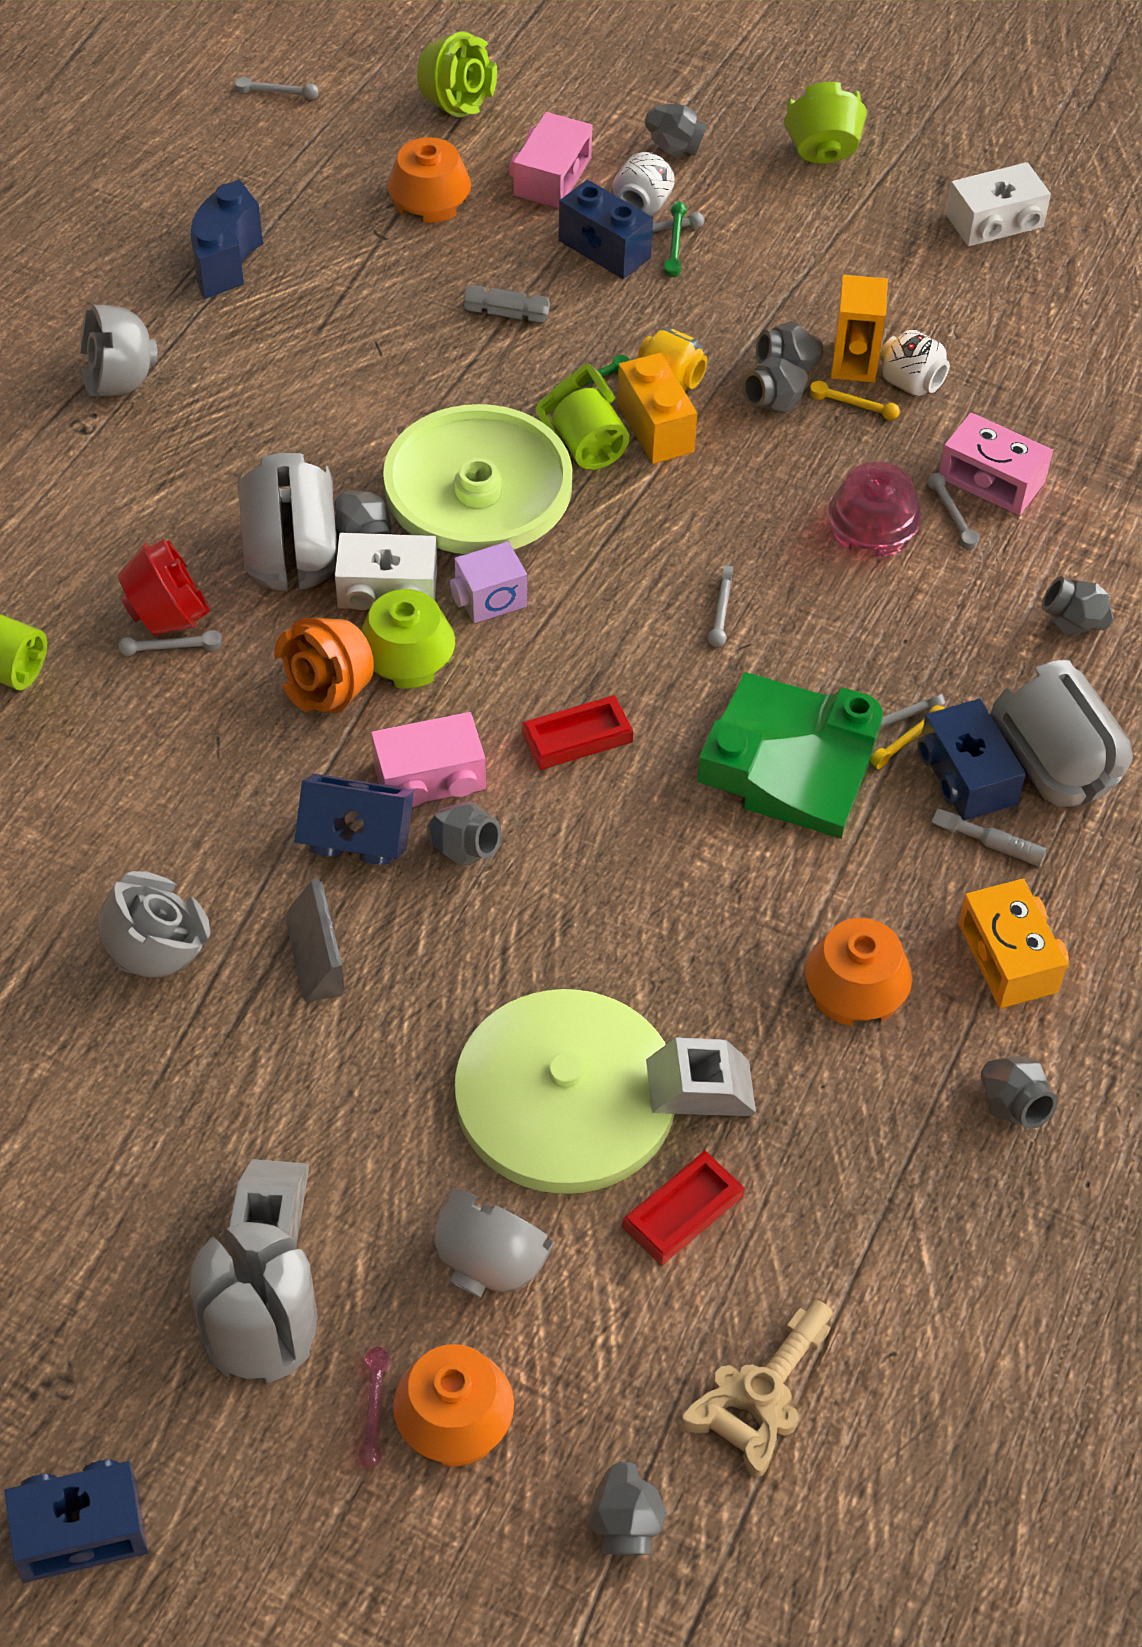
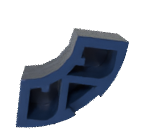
M240 179L220 185L216 192L202 203L192 221L191 244L197 285L204 299L243 285L241 262L250 251L263 245L259 204Z

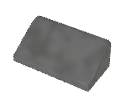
M319 878L313 879L288 909L285 917L302 997L306 1002L343 995L342 991H345L342 963L323 883L319 881Z

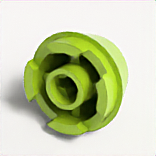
M462 31L428 44L422 51L417 66V82L423 97L455 117L479 113L478 107L482 104L485 97L493 96L497 83L496 62L489 61L485 49L488 43L482 38Z
M821 82L805 87L806 95L798 98L796 101L790 98L786 106L787 113L784 118V126L799 155L804 160L819 164L834 163L848 158L857 150L867 117L866 107L862 103L861 95L857 90L854 93L842 91L841 83Z
M399 589L379 597L370 608L360 629L366 637L373 654V674L376 672L383 678L393 680L394 687L417 688L433 682L434 674L447 662L449 663L455 648L453 629L438 604L429 595L417 590Z

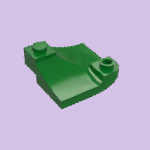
M744 671L727 709L720 720H715L699 757L697 782L744 796V809L842 839L879 738L883 719L882 707L872 696L841 687L835 694L825 695Z

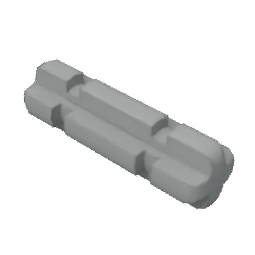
M469 285L464 294V309L477 313H482L483 309H486L489 315L522 320L523 316H528V321L545 323L550 311V300L547 297L532 295L531 299L526 298V293L491 288L490 292H486V287Z

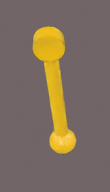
M815 381L810 386V396L817 400L826 397L881 413L887 420H895L900 413L899 407L895 403L883 405L829 389L828 385L823 381Z
M940 705L933 706L928 713L945 708ZM924 720L887 748L878 749L872 755L870 763L878 770L883 768L891 756L922 734Z

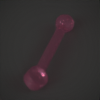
M381 1347L372 1348L366 1355V1364L371 1372L365 1445L359 1450L358 1461L363 1467L369 1469L375 1468L382 1458V1453L377 1447L382 1377L383 1373L389 1368L390 1358L387 1350Z

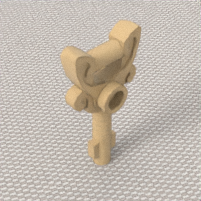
M814 1300L807 1311L799 1308L787 1325L786 1330L790 1332L789 1336L766 1367L744 1365L739 1372L731 1365L721 1366L715 1372V1389L707 1392L691 1404L684 1413L682 1423L686 1430L695 1434L708 1433L710 1430H713L744 1452L743 1459L746 1469L751 1476H763L769 1466L777 1434L786 1436L793 1433L799 1420L797 1410L790 1406L792 1398L790 1389L783 1382L808 1348L811 1346L817 1350L828 1335L830 1327L826 1324L833 1315L832 1310L819 1300ZM731 1406L747 1410L752 1413L761 1427L756 1431L725 1409Z

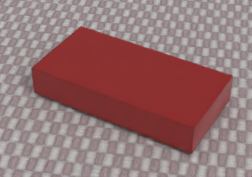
M615 695L522 722L523 737L539 770L633 742L634 731Z
M704 1150L623 1218L622 1228L663 1266L743 1198L745 1187Z

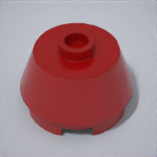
M165 539L151 546L144 543L118 574L119 582L125 593L121 597L125 609L135 622L141 620L146 628L155 636L196 628V621L211 612L202 590H197L194 581L186 570L187 564L169 540L165 541Z

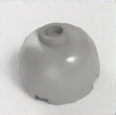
M91 305L92 309H87L84 314L80 340V354H87L90 369L81 368L85 389L90 396L109 397L126 395L138 389L147 377L149 366L156 365L158 356L157 343L155 339H149L146 326L133 312L126 308L112 305Z
M131 871L126 873L120 882L117 881L113 885L98 913L99 939L109 957L121 970L142 977L164 978L185 968L200 952L211 933L208 917L200 904L192 896L185 903L172 892L177 884L165 877L150 872Z
M452 1188L439 1212L434 1227V1245L441 1261L454 1271L450 1282L464 1291L481 1298L485 1288L507 1293L521 1289L533 1280L545 1264L555 1242L547 1239L548 1235L509 1211L495 1204L493 1207L482 1205L480 1209L474 1205L478 1196Z

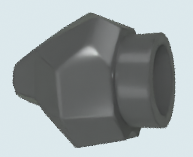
M678 104L655 106L647 112L644 120L646 128L651 133L653 142L674 158L681 157L684 152L695 156L707 126L706 123L697 120V114L693 109Z
M793 321L775 326L772 330H762L756 343V358L759 364L773 356L804 368L806 373L820 361L824 352L822 341L818 337L809 334Z
M771 356L759 364L753 371L746 373L742 383L743 395L747 403L752 407L772 412H787L792 410L800 401L808 381V376L804 368L782 358Z
M350 490L342 492L336 498L334 506L336 511L335 528L337 539H339L340 533L392 534L389 511L379 495L365 491Z
M1059 576L1051 583L1042 600V610L1051 615L1050 619L1066 636L1090 630H1105L1112 624L1114 619L1109 594L1097 583L1068 580L1063 576Z
M471 801L439 810L426 826L430 843L445 857L460 866L471 865L481 858L487 859L492 857L498 850L501 842L499 822L495 818L489 817L485 810Z
M1011 1056L990 1060L982 1068L981 1082L987 1091L991 1114L1023 1125L1025 1128L1033 1129L1047 1122L1055 1112L1058 1101L1057 1096L1050 1090L1045 1073L1039 1062L1032 1058Z
M618 1462L606 1471L595 1490L588 1526L596 1535L602 1536L601 1554L651 1555L652 1537H655L662 1530L666 1509L657 1488L649 1482L639 1479L637 1467L634 1463Z

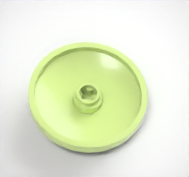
M471 404L454 406L436 411L417 420L396 438L388 451L384 463L385 497L388 507L397 522L411 535L436 536L437 548L453 553L468 554L509 541L514 550L539 539L561 519L568 507L572 493L571 459L560 438L548 426L536 418L515 409L496 405Z
M558 989L537 992L513 1000L489 1015L475 1029L460 1055L455 1075L456 1111L463 1133L470 1146L489 1167L505 1178L524 1187L549 1193L574 1194L595 1191L614 1185L636 1173L647 1164L658 1152L670 1131L674 1114L652 1113L646 1059L666 1044L655 1028L639 1013L629 1006L601 994L582 990Z

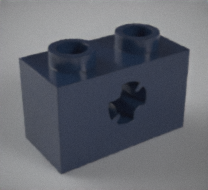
M588 179L559 200L558 241L623 280L651 258L653 217Z
M981 698L925 715L922 734L917 740L919 755L926 766L931 765L939 779V786L944 800L948 804L954 805L962 820L965 821L1018 804L1026 773Z
M313 773L301 783L294 843L309 845V852L317 855L338 856L340 855V850L360 853L359 859L363 862L381 865L390 864L391 859H398L407 850L415 790ZM351 811L359 814L356 818L357 821L362 819L364 825L357 831L349 828L353 822L347 824L345 822V816Z
M100 1460L88 1464L83 1468L82 1472L61 1477L52 1474L35 1475L23 1480L20 1486L4 1489L13 1562L23 1583L148 1554L138 1485L130 1461L119 1463L115 1460ZM81 1509L79 1514L80 1520L70 1523L72 1521V1512Z

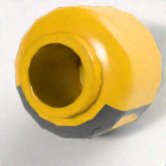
M669 327L657 331L653 337L647 336L638 351V358L661 352L684 391L688 390V388L694 389L697 387L706 372L708 363L707 356L704 355V349L699 340Z

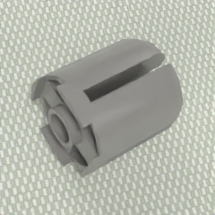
M276 453L260 457L261 466L250 470L243 478L242 472H240L237 483L244 568L254 583L270 590L288 592L283 521L293 520L299 589L302 591L316 587L332 576L337 562L338 552L333 504L334 490L330 470L326 466V472H324L318 466L305 463L304 454ZM290 486L289 489H280L279 487Z
M1057 660L1037 666L1034 670L1038 677L1026 683L1014 694L1007 687L994 702L990 715L1044 800L1058 808L1075 807L1080 804H1087L1106 795L1119 783L1133 759L1130 740L1084 674L1075 669L1069 660Z
M244 1222L225 1229L229 1254L214 1237L210 1238L199 1249L190 1268L189 1293L201 1342L209 1361L226 1377L230 1378V1373L245 1379L264 1378L265 1383H271L292 1374L310 1356V1347L317 1333L318 1320L311 1268L305 1252L297 1249L296 1240L285 1230L265 1223Z

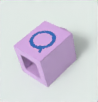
M509 541L455 557V578L450 580L452 596L458 607L465 606L473 623L527 607V573Z

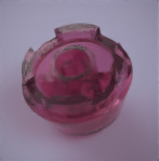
M868 462L851 470L831 497L828 505L832 532L839 543L849 550L852 549V544L863 549L876 550L875 557L889 556L907 547L909 539L917 532L922 521V511L911 478L901 468L885 462Z

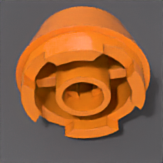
M424 137L406 143L399 150L388 177L387 190L392 198L393 206L401 215L408 211L411 214L423 216V223H437L449 220L457 215L456 208L464 200L467 202V196L471 190V179L457 149L451 143L439 138Z
M299 619L289 630L284 631L279 636L275 645L274 659L282 658L283 668L288 679L281 686L288 698L304 712L315 709L323 713H337L344 710L369 683L373 675V654L366 637L356 625L344 619Z
M852 918L834 926L812 948L805 963L806 983L811 994L816 999L815 1004L817 1008L830 1019L848 1026H853L854 1020L869 1021L881 1017L882 1022L890 1018L906 1000L912 986L911 966L898 936L885 924L869 918Z
M448 1344L428 1351L405 1372L395 1391L393 1413L401 1436L412 1449L428 1459L441 1462V1465L463 1466L487 1456L503 1439L512 1421L514 1397L507 1377L493 1361L471 1347Z

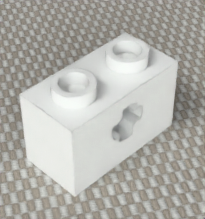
M1028 162L951 181L946 216L967 246H972L1044 227L1051 193Z
M340 533L335 572L338 608L367 610L382 595L399 589L421 591L435 600L437 579L436 536Z

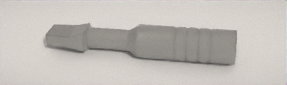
M938 808L932 820V824L951 833L957 831L976 838L988 848L1038 867L1042 865L1047 852L1045 847L993 827L982 828L961 820L960 815Z

